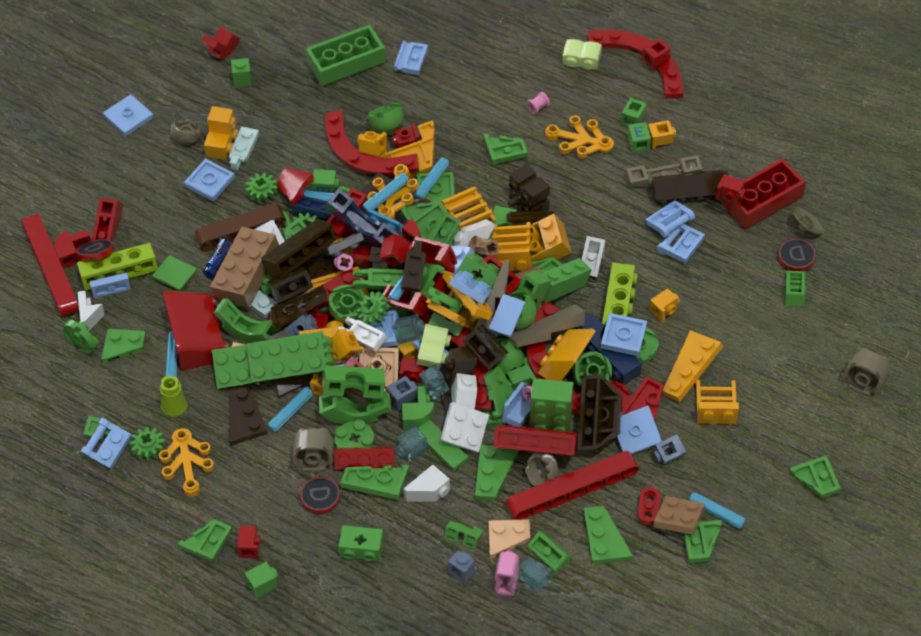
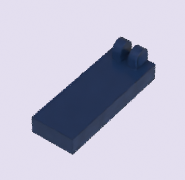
M304 196L296 204L292 205V211L297 216H299V213L306 214L308 212L311 216L316 215L319 218L329 219L332 213L325 209L328 201Z

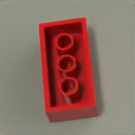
M782 158L743 180L745 181L744 189L747 190L743 200L735 203L723 198L722 205L746 229L804 196L806 181Z

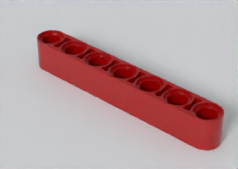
M39 213L21 219L24 231L61 317L78 312L77 300Z
M624 451L512 495L506 500L505 504L514 520H524L632 477L639 471V466L629 451Z

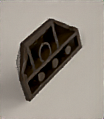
M602 375L582 377L578 452L598 451L620 434L623 396Z

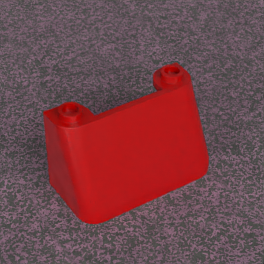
M163 292L166 312L176 344L181 370L186 371L214 364L212 350L228 348L227 341L223 342L217 317L214 314V308L217 307L215 297H211L210 293Z

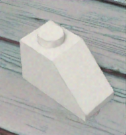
M486 219L463 227L456 234L453 245L468 247L471 238L475 235L482 239H488L495 224Z
M457 373L451 386L452 402L474 409L477 395L476 375Z
M432 465L404 488V499L407 502H436L439 498H443L449 493L450 479Z

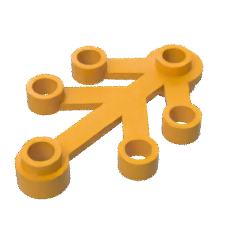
M577 115L570 117V126L574 127L578 134L559 130L553 124L549 125L545 130V137L549 141H556L559 137L574 140L571 143L562 142L560 144L559 151L562 154H568L571 150L577 148V156L579 158H586L589 154L596 151L609 153L614 147L613 139L603 136L598 129V122L594 119L587 122V129L596 138L590 137L580 124V117ZM591 144L592 146L585 147L584 145Z
M399 164L395 167V178L401 173L406 174L409 178L410 172L407 166ZM376 178L372 182L376 190L380 191L385 187L382 178ZM414 178L409 179L407 186L390 196L385 206L381 204L377 207L378 213L394 219L395 212L407 205H411L414 202V198L410 192L419 188L417 180ZM370 192L367 196L368 200L377 192ZM402 198V201H400V202H398V203H396V204L394 205V202H395V201H397L398 199Z
M180 428L173 433V442L167 450H162L159 453L160 461L162 463H169L172 459L171 456L179 447L181 451L170 466L162 469V476L166 480L172 479L174 473L183 463L186 478L183 490L186 496L194 497L199 494L200 487L199 483L194 480L191 462L200 466L205 472H211L214 469L212 459H203L190 452L188 446L198 450L203 456L210 454L211 448L209 443H200L193 439L188 429Z

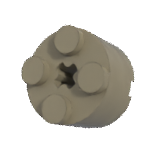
M861 348L860 351L854 354L845 369L844 379L849 381V387L857 393L869 395L873 392L877 393L889 375V360L885 356H880L867 348Z
M326 428L299 429L293 440L294 465L296 467L298 465L303 467L302 470L306 472H321L325 470L326 466L329 465L330 467L333 462V438Z

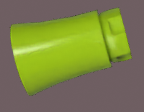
M175 376L163 377L160 385L161 411L167 416H179L186 411L188 406L181 384Z

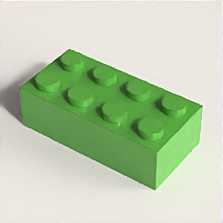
M370 24L306 48L307 63L321 86L386 62L385 47Z

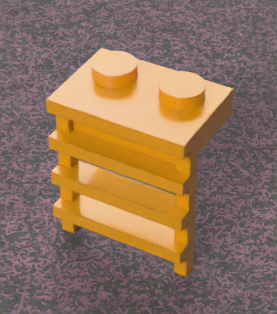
M475 186L442 200L449 214L459 220L485 210V212L460 222L458 225L460 230L463 227L488 218L493 223L496 222L493 211L488 208L486 201H483L481 194H478Z
M527 222V225L497 227V224H495L492 239L498 242L500 249L498 254L493 255V257L502 264L504 260H510V271H524L532 268L530 253L531 223Z
M451 289L448 296L463 303L461 299L454 295L455 292ZM428 298L426 300L429 303L428 308L472 331L479 321L464 306L456 314Z
M697 380V424H737L739 402H736V382L731 381V387H700V380ZM701 394L732 395V397L701 396Z

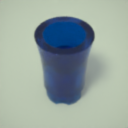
M219 239L214 252L202 271L209 280L213 281L233 244L231 241Z

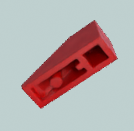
M100 197L91 241L107 239L113 242L120 223L123 203L118 200Z

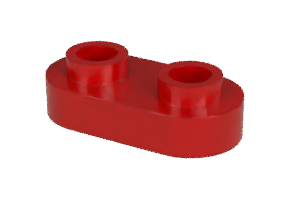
M654 487L644 488L640 494L638 520L646 526L654 524L659 511L661 495Z

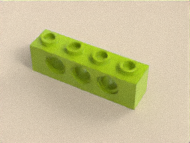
M150 243L114 252L101 260H94L92 258L89 262H77L85 291L91 289L90 281L127 273L129 279L155 272L158 269Z
M612 262L602 321L604 331L609 313L626 317L632 315L633 304L630 303V300H634L636 289L632 287L633 284H637L638 273H634L635 265Z

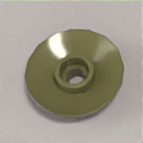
M800 207L794 208V216L799 222L798 227L802 231L807 232L808 230L818 235L823 233V226L811 213Z

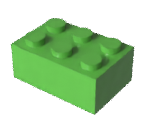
M533 378L530 428L570 432L573 382Z

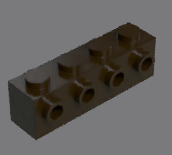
M724 169L652 177L653 199L659 203H668L670 199L687 201L688 197H695L696 200L706 199L707 195H713L716 198L717 186L723 175H728V171Z
M316 219L261 257L266 273L281 279L336 241L337 238L332 224Z

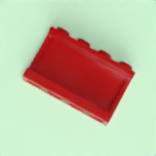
M499 425V427H495L493 447L574 456L577 448L578 433Z

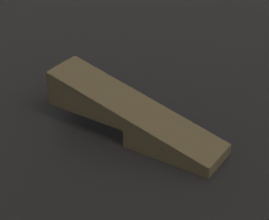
M504 260L486 302L493 315L490 320L481 318L476 328L483 324L489 332V326L494 317L496 300L500 301L503 294H506L510 260Z
M574 304L524 329L514 332L511 337L507 336V340L516 347L551 340L552 332L583 326L585 311Z

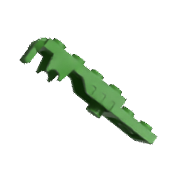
M323 331L212 350L217 389L320 373L324 371V365H332L337 362L336 358L333 357L335 351L331 347L334 340L324 336Z

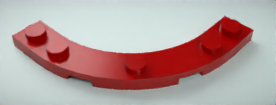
M588 31V42L599 43L601 48L633 49L638 51L641 56H643V48L654 42L641 35L626 31ZM670 55L668 60L657 66L664 84L665 99L683 98L681 73Z
M343 111L325 113L326 133L329 143L337 157L351 169L366 175L379 172L386 177H394L395 167L403 164L408 167L410 174L420 172L417 153L400 157L382 158L359 152L346 136Z
M544 302L537 311L533 323L557 313L561 309L549 302ZM546 341L526 345L525 353L530 369L536 379H545L538 372L542 367L540 362L547 355ZM573 390L572 414L580 418L581 394Z
M409 315L407 334L409 336L413 334L421 336L424 333L425 325L429 324L432 316ZM463 327L459 337L449 332L448 335H451L450 341L461 348V346L464 347L466 345L463 340L471 331ZM479 359L473 372L476 375L477 384L474 410L493 411L494 401L489 400L488 388L484 378L489 370Z

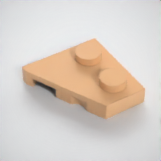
M529 520L489 521L490 559L495 558L496 554L505 550L510 551L518 545L530 542Z

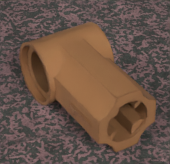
M476 235L471 238L468 247H471L474 253L482 258L487 257L489 254L492 256L497 255L500 249L497 241L482 239Z

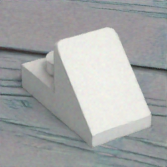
M587 236L582 261L592 269L590 275L598 277L601 261L604 259L606 240Z
M79 291L80 321H83L88 326L89 331L104 316L103 305H92L91 298H87L86 292Z

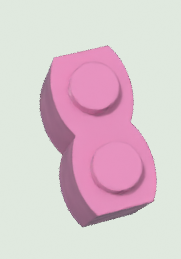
M501 552L499 555L495 573V591L497 594L508 596L515 594L519 575V556L513 552Z

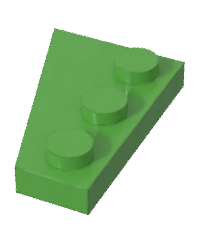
M604 506L584 508L592 565L633 560L631 551Z

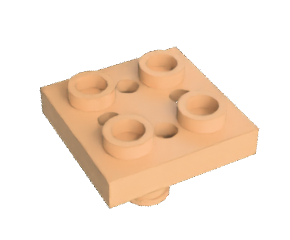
M364 348L359 353V362L366 368L371 366V368L383 369L385 388L398 380L399 348H379L376 352L369 348Z

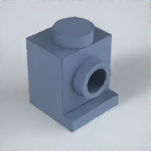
M306 312L285 329H287L290 336L299 335V331H302L299 325L303 326L304 331L317 329L318 326L314 317Z
M404 376L388 385L386 390L390 394V402L399 411L401 410L402 403H409L417 398L418 387L414 381H410L407 376Z
M677 434L656 444V451L653 452L658 463L662 461L663 465L684 457L686 454V450ZM669 449L672 454L666 455L664 451Z
M458 550L448 561V573L464 585L477 572L474 559L467 553Z

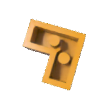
M212 106L207 118L209 133L204 143L206 157L227 160L229 153H231L233 141L238 136V129H236L237 119L234 117L233 109Z

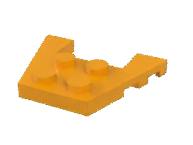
M433 120L418 125L422 140L390 152L385 150L379 157L393 158L417 153L420 172L417 173L430 172L434 165L435 125ZM417 173L410 174L409 179L416 177Z

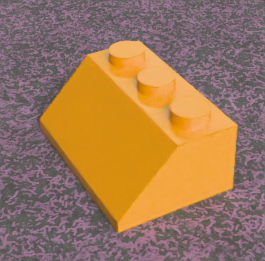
M568 329L564 335L559 334L554 344L546 353L549 356L545 355L540 362L542 367L538 374L547 380L562 381L596 331L594 329Z

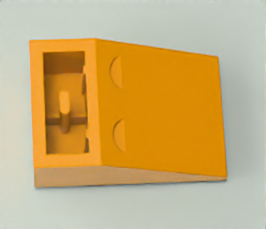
M555 214L531 225L530 253L532 261H541L549 257L559 260L572 253L565 226Z

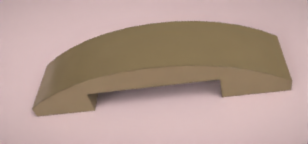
M698 155L680 158V163L657 168L645 169V165L627 168L630 184L641 187H652V177L703 171Z

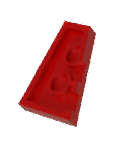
M646 376L622 409V415L649 406L655 421L663 384Z

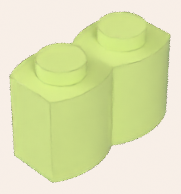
M576 39L567 40L563 52V64L568 67H582L587 70L598 69L602 53L601 44L582 42Z
M425 325L417 359L418 365L440 369L441 364H445L447 353L444 352L445 346L449 347L451 335H448L449 329Z

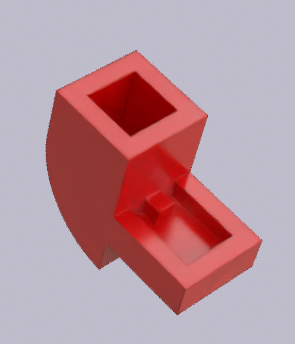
M220 26L214 38L205 34L202 41L207 43V52L219 59H224L234 51L241 38Z
M88 230L77 232L73 235H69L68 231H65L56 238L54 244L55 252L63 269L76 265L79 262L76 250L79 246L91 241Z

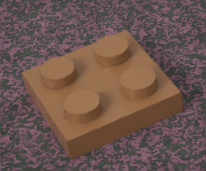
M665 496L654 520V527L694 535L705 510V503Z

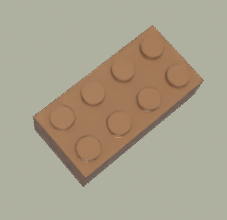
M241 227L210 285L216 300L222 301V299L228 298L233 304L250 307L267 274L261 257L279 246L275 234Z

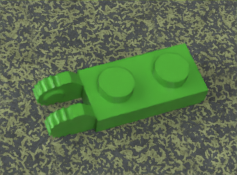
M369 268V270H355L353 272L354 277L363 279L368 277V280H354L353 287L356 289L385 290L388 284L393 287L397 284L404 270Z

